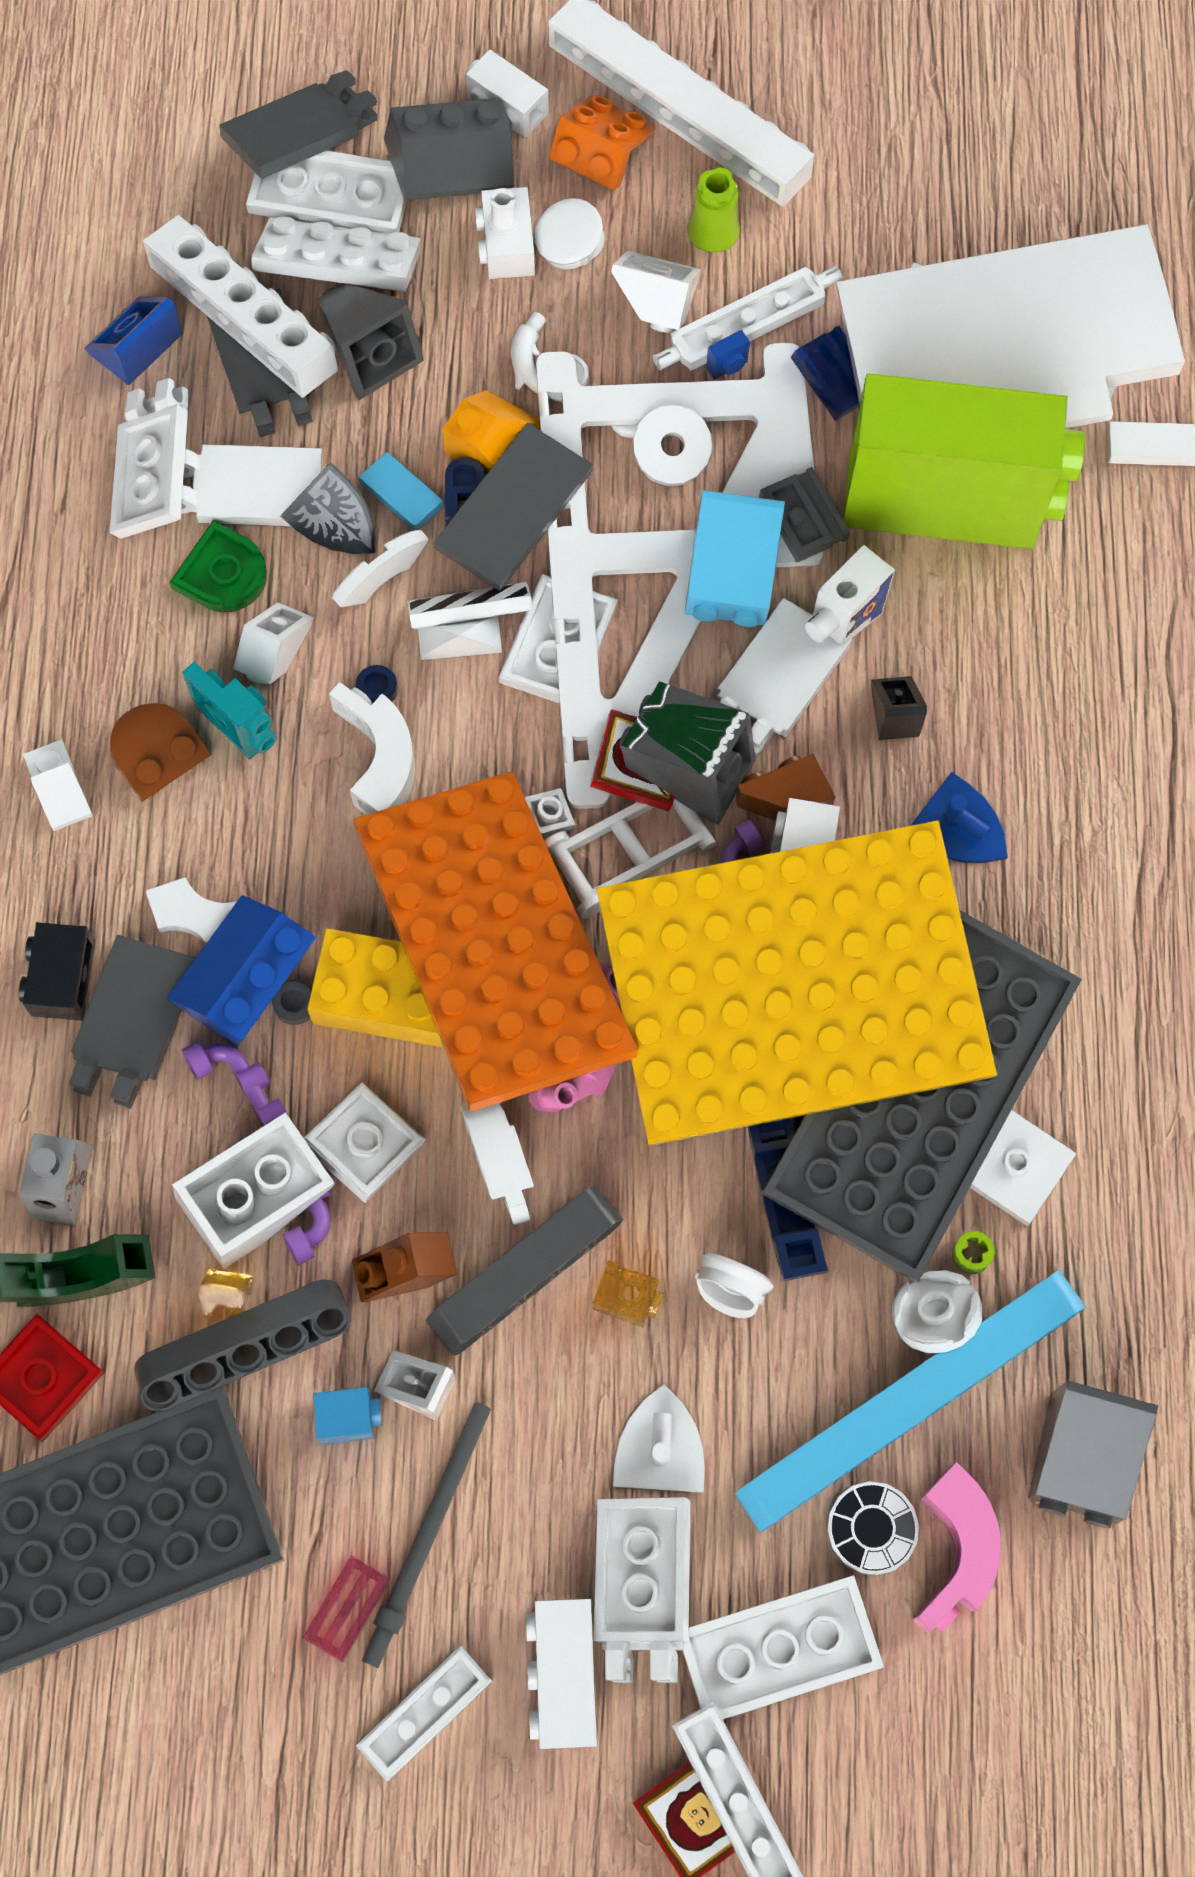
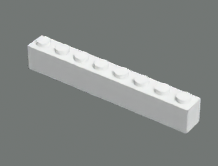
M569 0L548 21L549 46L780 206L784 207L811 178L814 154L810 152L805 144L788 137L774 123L765 121L750 111L746 104L736 101L725 94L714 82L703 79L693 72L686 63L676 60L662 51L654 41L646 40L633 31L626 22L617 20L605 12L595 1Z

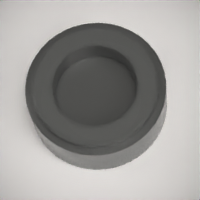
M300 980L284 982L272 999V1005L278 1018L290 1025H299L307 1022L310 1019L307 1009L312 988Z

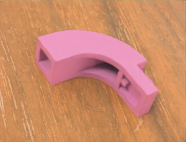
M957 1462L949 1467L920 1499L944 1523L952 1537L955 1550L954 1566L948 1580L912 1619L925 1633L932 1631L935 1627L944 1631L961 1612L955 1606L958 1602L969 1612L978 1610L992 1589L1000 1563L1001 1539L993 1507L979 1484Z

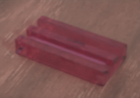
M351 1555L302 1638L339 1661L344 1662L391 1579ZM358 1570L361 1572L360 1577L325 1637L322 1639L317 1634L354 1571ZM370 1578L377 1582L375 1588L340 1648L332 1645L333 1641Z

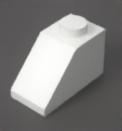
M277 602L244 624L233 669L246 674V677L253 682L271 684L287 672L312 625L314 617Z

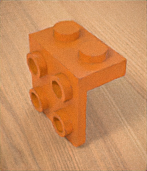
M590 96L560 116L548 159L612 190H616L621 186L631 151L653 135L655 126L646 121L645 116L634 111H624L614 106L613 102L604 96Z

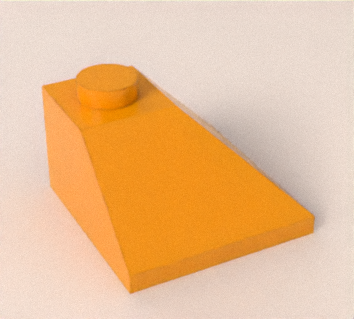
M484 390L464 398L443 427L445 454L454 459L462 457L473 458L482 465L484 473L487 475L527 423L540 430V418Z

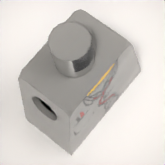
M34 1134L20 1188V1196L31 1219L75 1226L93 1150L92 1144L74 1139ZM45 1201L50 1202L54 1205H47L45 1204Z

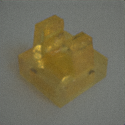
M209 1269L199 1285L198 1302H202L203 1318L213 1319L218 1304L229 1307L230 1317L244 1312L248 1297L252 1292L253 1275Z

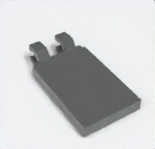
M348 70L331 75L326 85L324 83L319 85L317 83L219 124L220 137L263 179L358 137V130L378 120L377 113L370 108L377 105V100L368 90L356 94L350 88L356 84L355 77Z
M280 288L275 289L285 304ZM207 316L239 414L251 411L259 436L263 437L275 433L268 405L288 399L297 426L313 422L306 396L302 398Z
M121 935L116 936L71 1050L74 1055L73 1059L77 1060L69 1081L70 1086L74 1087V1092L91 1097L101 1069H108L119 1073L114 1082L110 1097L114 1099L116 1105L132 1108L142 1080L147 1081L148 1078L156 1080L182 1011L181 1008L166 998L195 960V957Z

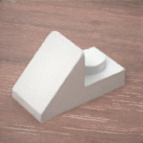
M62 739L23 754L31 774L30 780L53 831L93 816Z

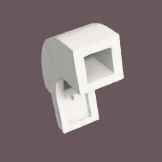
M339 682L329 693L333 711L364 733L376 747L375 756L369 769L350 789L353 805L365 815L406 803L414 783L415 760L410 733L403 716L385 695L381 694L372 704L369 697L355 687L350 690Z

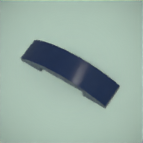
M792 1118L747 1126L760 1193H762L795 1134ZM761 1194L783 1281L827 1273L828 1269L818 1228H815L813 1223Z

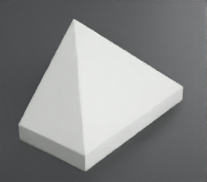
M498 616L418 629L421 660L502 653Z

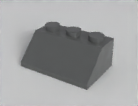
M501 98L391 107L384 141L404 201L480 194L483 190L514 187L511 127Z

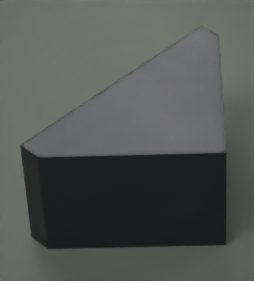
M912 676L872 679L871 690L878 739L919 737L927 715V705Z

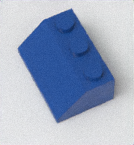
M241 895L166 999L237 1048L317 937L282 912Z

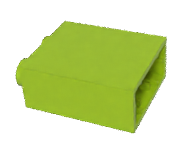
M866 373L849 457L843 521L846 527L1033 549L1044 520H1063L1068 501L1070 481H1078L1082 468L1085 432L1065 429L1068 396Z

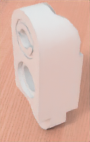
M466 1102L459 1104L487 1192L490 1194L491 1199L504 1198L513 1226L530 1221L522 1190L534 1187L514 1125L509 1126L500 1103L473 1112L469 1111Z

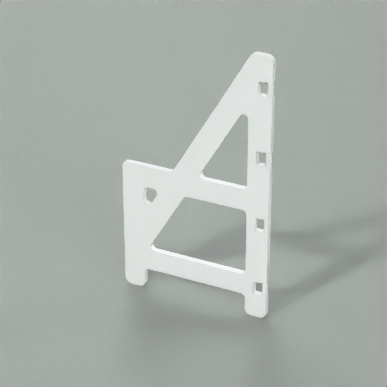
M774 343L766 346L762 356L764 376L761 379L582 386L577 382L576 362L572 354L568 352H545L537 358L536 377L540 431L583 457L582 428L587 426L639 424L648 412L660 406L680 405L692 409L705 422L752 420L757 425L722 493L759 498L761 489L794 474L800 475L810 467L814 469L803 357L801 349L794 343ZM548 397H562L563 414L549 415ZM584 482L564 508H570L571 526L557 528L556 518L547 530L566 799L568 804L576 809L603 807L611 796V793L590 787L610 710L613 709L638 717L640 705L644 697L653 693L659 681L666 684L670 683L701 623L700 620L695 619L691 615H684L695 530L593 534L588 529ZM780 535L776 567L815 566L820 564L823 551L796 563ZM659 572L675 574L677 580L617 694L611 699L604 698L600 692L592 587L593 577L597 575ZM579 621L580 641L566 643L564 622L578 623ZM573 740H587L588 760L574 762Z

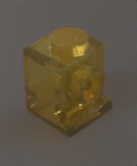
M608 1260L593 1302V1310L644 1327L647 1316L656 1319L664 1293L656 1291L659 1283L658 1279L619 1266L617 1263ZM627 1286H633L639 1291V1296L635 1300H626L622 1295V1290Z

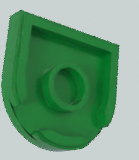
M213 520L169 584L172 590L210 610L233 612L249 606L261 595L267 581V568L265 560L255 543Z

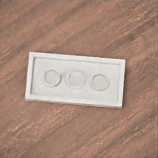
M324 151L263 179L255 173L246 206L249 214L274 218L287 216L296 221L310 223L328 222L333 226L346 228L365 227L370 231L390 234L400 231L407 201L403 199L391 161Z
M287 216L269 217L252 254V271L406 292L420 254L421 238L411 237L402 232L389 234L370 231L365 227L346 228L333 226L328 222L310 223L296 221Z
M854 1575L689 1627V1642L684 1643V1650H682L699 1707L702 1708L714 1702L722 1719L884 1668Z

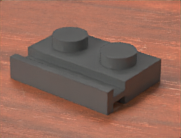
M812 467L800 475L794 474L760 490L759 498L785 501L780 535L796 563L831 548L833 544L839 541L844 542L848 540L850 532Z

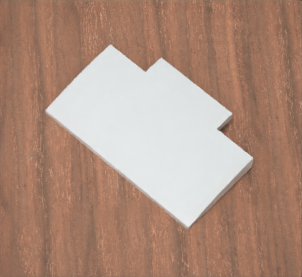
M1148 224L836 282L859 403L861 402L866 373L1068 396L1065 428L1112 419L1113 410L1108 392L1109 387L1179 375L1185 363L1170 298Z

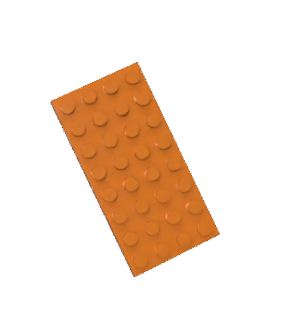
M513 771L354 818L355 831L470 1112L637 1057L638 1048Z

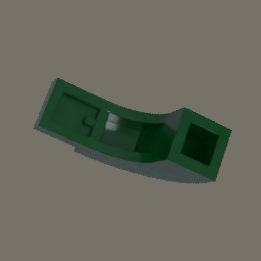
M113 1234L87 1246L53 1253H0V1303L17 1302V1307L55 1305L120 1292L155 1278L149 1235Z

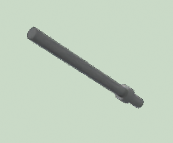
M474 1403L385 1607L380 1606L373 1624L376 1625V1629L362 1658V1662L379 1668L393 1634L398 1635L406 1617L402 1613L490 1414L491 1409L483 1404Z

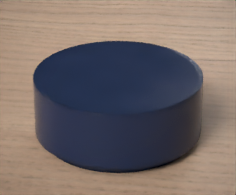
M372 665L366 667L359 673L356 679V688L365 693L372 704L381 694L385 695L391 702L397 696L398 686L396 677L385 666Z

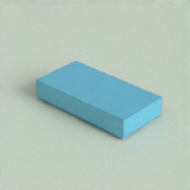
M388 452L383 454L359 476L360 484L413 531L420 530L444 508L443 500Z

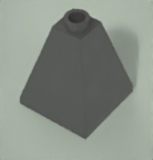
M345 283L327 289L318 298L353 392L359 400L424 361L408 304L403 299Z

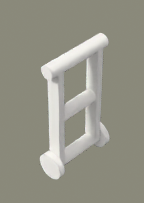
M674 799L672 806L692 836L652 858L648 856L627 823L654 808L639 802L572 837H569L565 831H561L548 837L544 842L550 855L581 901L577 908L578 914L582 919H586L601 911L597 888L638 880L698 846L703 852L713 848L717 842L699 815ZM613 831L635 867L592 889L570 853Z

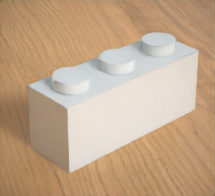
M591 1599L535 1601V1612L526 1613L527 1642L536 1641L537 1661H528L529 1690H538V1710H529L530 1740L539 1739L540 1749L597 1747Z

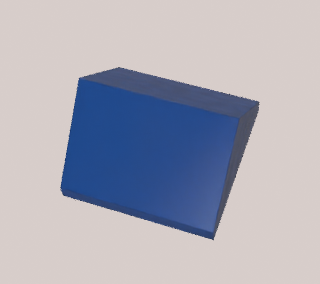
M169 297L136 298L84 349L127 385H130L183 334L173 301Z

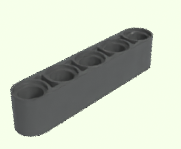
M595 1185L589 1187L439 1305L426 1318L427 1324L453 1356L460 1354L610 1235L624 1219Z
M318 1280L145 1353L136 1361L134 1366L143 1405L153 1411L170 1409L340 1336L349 1328L351 1322L350 1312L341 1288L332 1280Z

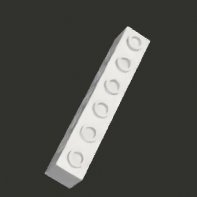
M177 215L143 240L150 267L302 398L338 371L335 357L336 346L332 339L326 333L321 332L319 334L312 328L300 311H292L287 307L275 290L272 288L267 290L261 285L249 268H241L235 263L224 247L221 245L216 247L207 239L205 233L198 225H190L180 215Z

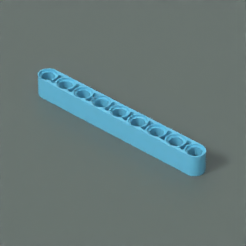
M1061 1271L1055 1272L983 1321L975 1335L964 1345L945 1353L935 1354L750 1481L734 1495L760 1533L765 1531L1086 1308L1085 1304Z

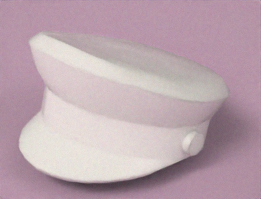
M576 198L564 199L550 206L538 219L534 230V242L539 253L554 267L568 270L576 269L582 265L585 266L600 253L604 246L605 235L602 230V219L596 208L587 201Z
M713 1253L701 1256L702 1270H697L695 1275L699 1292L704 1300L716 1310L736 1318H749L755 1315L759 1304L763 1305L764 1295L774 1288L770 1279L762 1273L744 1264Z

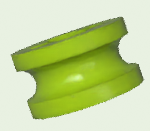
M968 1231L961 1235L954 1244L952 1251L953 1261L961 1271L969 1274H977L984 1271L992 1262L995 1254L994 1244L991 1239L979 1231ZM968 1242H976L975 1248L978 1245L982 1246L984 1253L979 1257V1263H971L972 1257L968 1260L964 1258L962 1252L967 1249Z

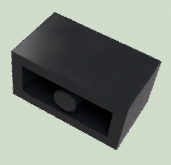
M36 922L34 936L28 937L25 948L26 960L29 961L27 977L23 976L21 978L18 993L19 1001L23 1002V1006L32 1017L83 1021L95 939L87 926Z

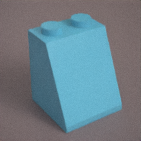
M702 491L695 527L684 615H691L695 619L704 622H712L717 619L734 621L736 625L741 627H755L766 623L770 608L785 501Z

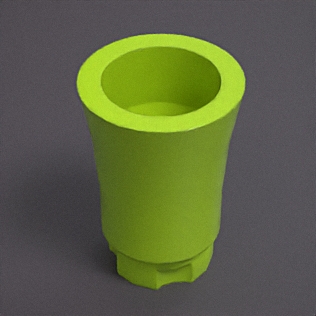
M717 167L714 170H705L701 174L695 190L693 211L687 225V233L691 242L696 247L708 252L727 250L737 242L740 236L737 183L733 180V173L722 167Z

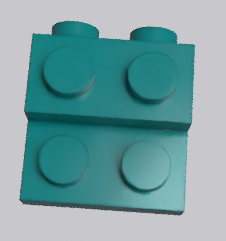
M195 661L182 671L194 706L249 760L258 752L264 753L274 745L277 735L271 730L272 718L264 708L267 702L255 687L250 685L245 688L236 678L225 685L216 672L212 669H208L205 672Z

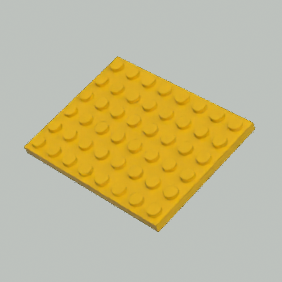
M939 820L597 888L621 1013L638 1048L637 1057L631 1059L648 1146L997 1076Z

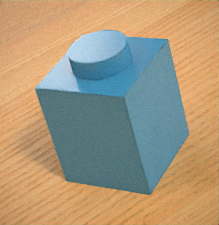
M368 1387L313 1393L316 1439L321 1445L375 1439L374 1427L382 1426L380 1399H372V1393Z

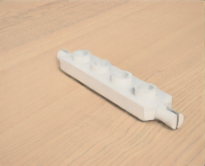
M834 265L832 268L816 275L810 269L804 267L672 332V347L653 355V361L657 369L661 371L663 368L680 361L692 371L707 363L708 346L740 330L744 332L749 341H752L824 305V289L836 282L842 281L841 271Z

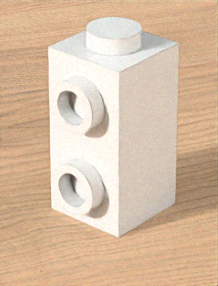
M489 49L480 60L473 61L468 67L465 78L469 101L501 98L511 130H514L524 138L549 114L548 89Z

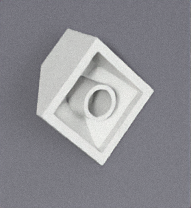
M626 251L613 264L611 272L640 320L651 323L650 327L654 330L671 333L673 329L679 330L686 321L700 278L701 269Z

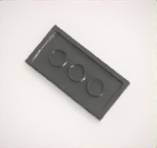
M527 423L433 542L434 549L498 591H501L593 472V464Z

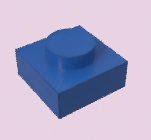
M742 330L708 346L706 368L713 379L724 374H734L748 363L750 341Z

